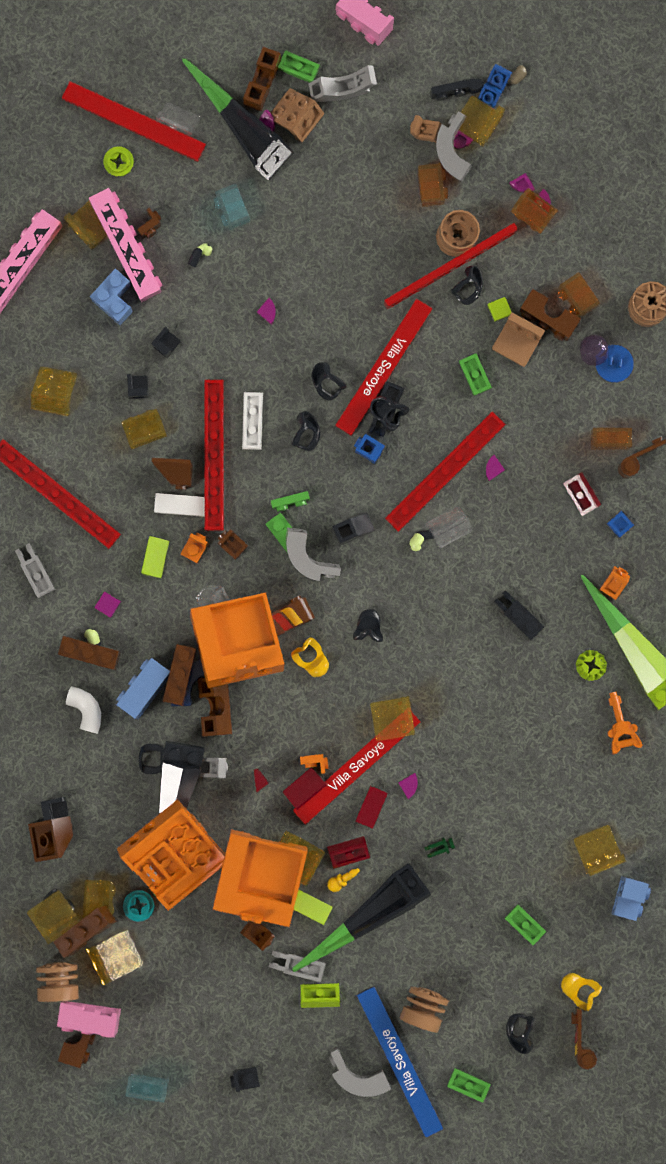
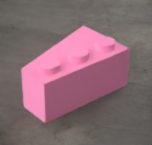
M339 0L336 4L337 16L344 21L345 19L351 23V27L359 33L361 31L366 35L365 39L372 45L375 43L379 46L393 30L394 17L391 15L386 17L380 13L381 8L378 6L372 7L368 0Z
M62 1001L57 1027H62V1031L67 1032L78 1030L82 1034H99L103 1037H115L118 1033L121 1009Z

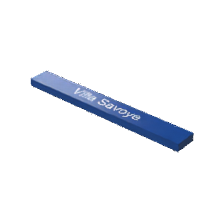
M373 986L357 994L425 1137L442 1130L443 1127L375 987Z

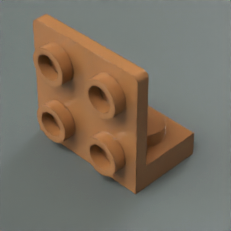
M291 88L271 112L274 122L288 129L301 143L325 114L315 100Z
M511 312L492 350L525 367L545 330Z

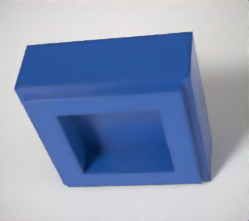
M622 511L607 523L619 538L634 526Z

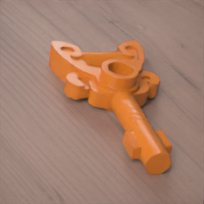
M617 691L609 693V704L613 706L617 722L608 731V736L613 738L611 744L612 754H617L621 748L629 746L642 748V742L635 733L638 730L637 725L624 721L620 707L622 703L621 697L617 695ZM623 734L631 736L629 739L618 740Z

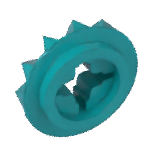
M141 890L129 893L123 902L124 913L133 921L140 922L148 919L154 911V901L151 895ZM137 897L140 903H147V905L141 908V914L137 908H131L136 904Z

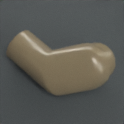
M522 65L518 66L511 74L507 84H518L526 77V68Z

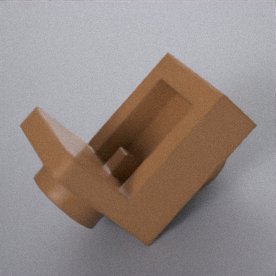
M415 115L414 121H412L410 126V133L416 139L437 142V135L442 124L437 121L423 120L420 116Z

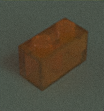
M441 163L418 166L417 172L422 207L444 205L445 199H448L447 187H443V181L446 180L445 169H441Z
M529 188L520 196L511 210L516 218L523 220L532 230L540 234L547 228L559 211Z
M580 272L559 286L560 291L558 293L563 301L567 300L570 304V312L579 318L587 315L600 305L599 300Z
M593 428L591 430V450H629L632 447V428Z

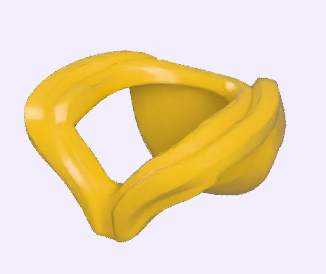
M308 638L302 647L296 648L291 653L293 661L298 666L304 668L312 677H321L327 673L329 662L323 654L320 644L314 638ZM309 644L316 650L317 657L312 662L306 663L300 658L298 653L304 651Z
M575 973L565 975L561 981L562 991L584 1011L591 1009L593 998L598 996L602 990L601 985L596 981L585 979ZM584 985H589L595 990L589 995L588 1003L581 1001L577 997L579 989Z

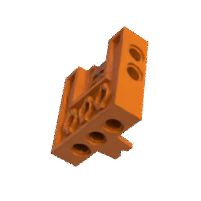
M266 593L190 609V618L208 688L284 671L285 664Z
M178 799L117 848L120 858L132 871L139 875L168 911L222 868L225 853L208 835L202 824L199 823L193 814L188 812Z
M231 829L213 910L239 915L241 920L252 921L257 924L265 921L290 927L308 852L307 847L289 842L287 844L261 839L260 837L250 835V833Z

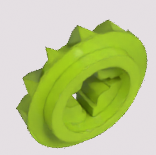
M113 147L105 154L103 163L109 174L115 177H124L127 173L131 172L134 166V159L128 149ZM121 155V160L124 164H120L117 169L116 163L113 161L118 160V157Z
M585 651L580 654L576 661V670L585 680H598L606 672L607 662L598 651ZM595 658V660H594L595 663H594V664H595L599 669L593 668V669L588 673V671H589V670H588V669H589V666L586 665L584 662H591V661Z

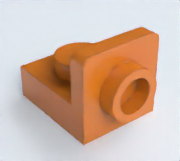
M191 533L181 555L198 564L208 546V542L205 541L206 537L200 533L195 535Z
M614 566L600 587V590L616 600L629 582L630 576L628 572L623 568Z
M323 754L300 757L301 765L305 764V768L317 767L316 763L320 762L321 774H325V769H329L327 757L323 758Z

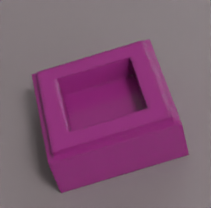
M104 592L94 608L111 618L121 601Z

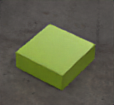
M505 297L487 304L494 322L509 317L511 314V309Z

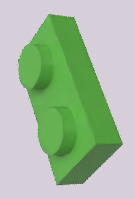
M288 51L284 52L278 66V70L309 83L314 81L320 68L319 64Z
M477 353L459 360L460 367L473 396L492 388Z
M308 491L271 500L273 510L277 509V512L288 510L290 505L295 504L296 507L307 505L306 501H310Z
M280 512L265 525L287 552L286 531L287 528L292 527Z
M518 904L504 918L532 945L546 933Z
M454 1067L447 1087L483 1103L491 1084Z

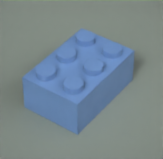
M153 658L144 661L140 667L141 673L138 676L134 675L128 683L130 685L127 691L123 690L117 698L119 701L117 706L135 719L141 717L169 678L170 671Z

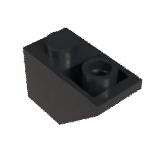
M368 513L332 526L340 546L375 531Z

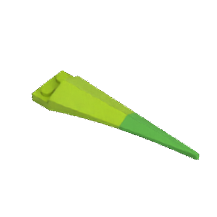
M581 575V579L615 636L645 693L655 707L660 710L666 705V658L584 575Z

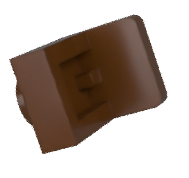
M150 208L146 209L151 220L137 229L142 239L145 237L151 238L157 233L156 230L161 227V217L156 210L152 212Z
M231 529L228 532L225 530L218 537L220 540L218 545L235 560L248 547Z
M249 921L240 932L262 951L270 946L275 937L264 925Z

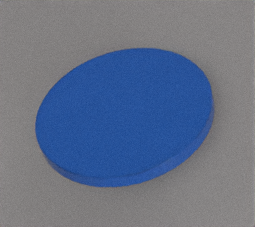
M609 345L603 348L597 355V372L606 381L621 382L633 370L632 355L622 346Z

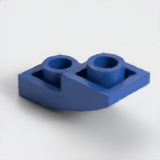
M495 64L477 101L494 109L512 72Z

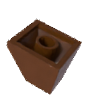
M152 458L155 468L171 486L175 487V490L185 491L187 487H191L193 468L191 460Z
M70 816L28 824L35 862L62 858L73 837Z

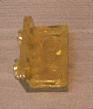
M157 409L148 410L143 414L129 417L121 422L131 450L167 437Z
M85 880L82 919L102 906H107L111 914H114V906L112 905L113 897L115 896L114 882L108 880Z

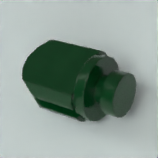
M442 837V841L424 847L425 851L444 845L443 849L427 854V857L431 858L444 852L450 854L449 848L455 849L452 838H448V841H445V838Z

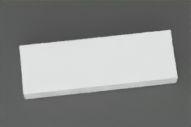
M244 392L242 450H262L263 393Z
M156 493L154 513L205 517V497Z

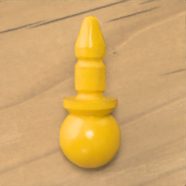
M357 868L350 870L344 875L338 874L337 877H331L327 882L328 889L332 892L340 891L342 886L345 887L347 885L346 882L354 878L360 870Z

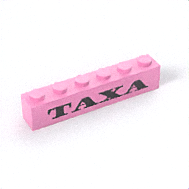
M107 188L89 197L90 203L140 301L143 302L161 293L160 287L163 285L158 276L154 277L151 271L154 267L150 259L145 260L143 253H145L144 247L141 242H136L134 237L137 234L132 225L128 226L126 222L128 216L124 208L120 210L117 204L120 201L116 192L111 193L110 189Z
M43 209L40 213L37 212L33 216L32 224L29 228L23 230L20 241L13 244L7 259L4 258L0 262V313L62 228L61 222Z

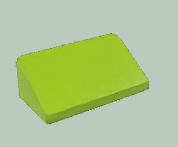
M149 536L141 571L143 575L162 578L169 541Z
M298 889L294 910L324 925L333 907Z
M339 983L300 985L301 1008L340 1007Z

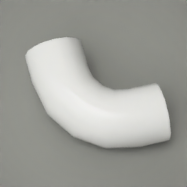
M71 686L67 695L66 705L76 707L81 711L82 721L79 729L98 734L101 725V710L98 702L90 693Z

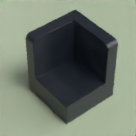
M165 326L151 345L164 357L168 358L181 341Z
M127 374L129 399L149 398L148 377L146 375L132 376Z
M66 797L41 801L44 821L69 815Z

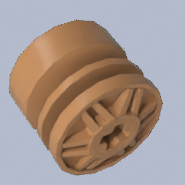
M455 210L448 213L439 225L436 234L440 250L446 255L457 257L471 249L479 237V223L475 216L464 210ZM454 234H460V237H453Z
M650 281L643 283L635 290L628 303L629 315L635 323L644 327H652L663 321L666 317V287L659 282ZM654 300V303L650 306L648 302Z
M54 962L36 967L37 973H45L44 976L36 977L37 980L46 982L45 986L37 988V1001L56 1002L78 999V985L69 984V980L78 978V974H69V971L78 970L77 964Z
M411 986L409 992L417 996H407L406 999L413 1003V1007L403 1006L400 1019L421 1029L438 1033L442 1020L435 1016V1013H445L446 1010L438 1006V1004L447 1006L449 1000L435 991Z

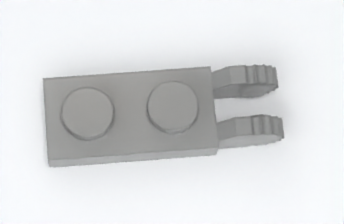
M29 543L26 545V549L30 553L31 559L25 561L20 549L15 550L29 583L39 599L54 591L55 588L39 557L36 556Z
M272 951L274 957L286 959V963L283 966L272 962L269 963L270 968L283 971L286 974L321 982L325 962L316 960L293 972V967L305 957Z

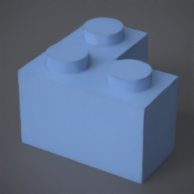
M114 269L91 294L90 298L119 325L133 312L131 307L120 298L129 289L131 283L117 269Z
M621 876L612 914L637 921V917L640 918L643 911V906H640L641 903H644L645 899L648 900L651 889L648 888L649 884Z

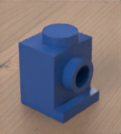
M365 434L363 438H358L354 447H356L355 452L375 464L385 445ZM371 446L372 450L371 452H366L364 448Z

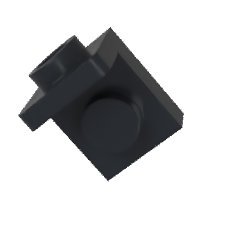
M257 1066L234 1070L233 1076H230L231 1087L235 1088L236 1092L260 1087Z

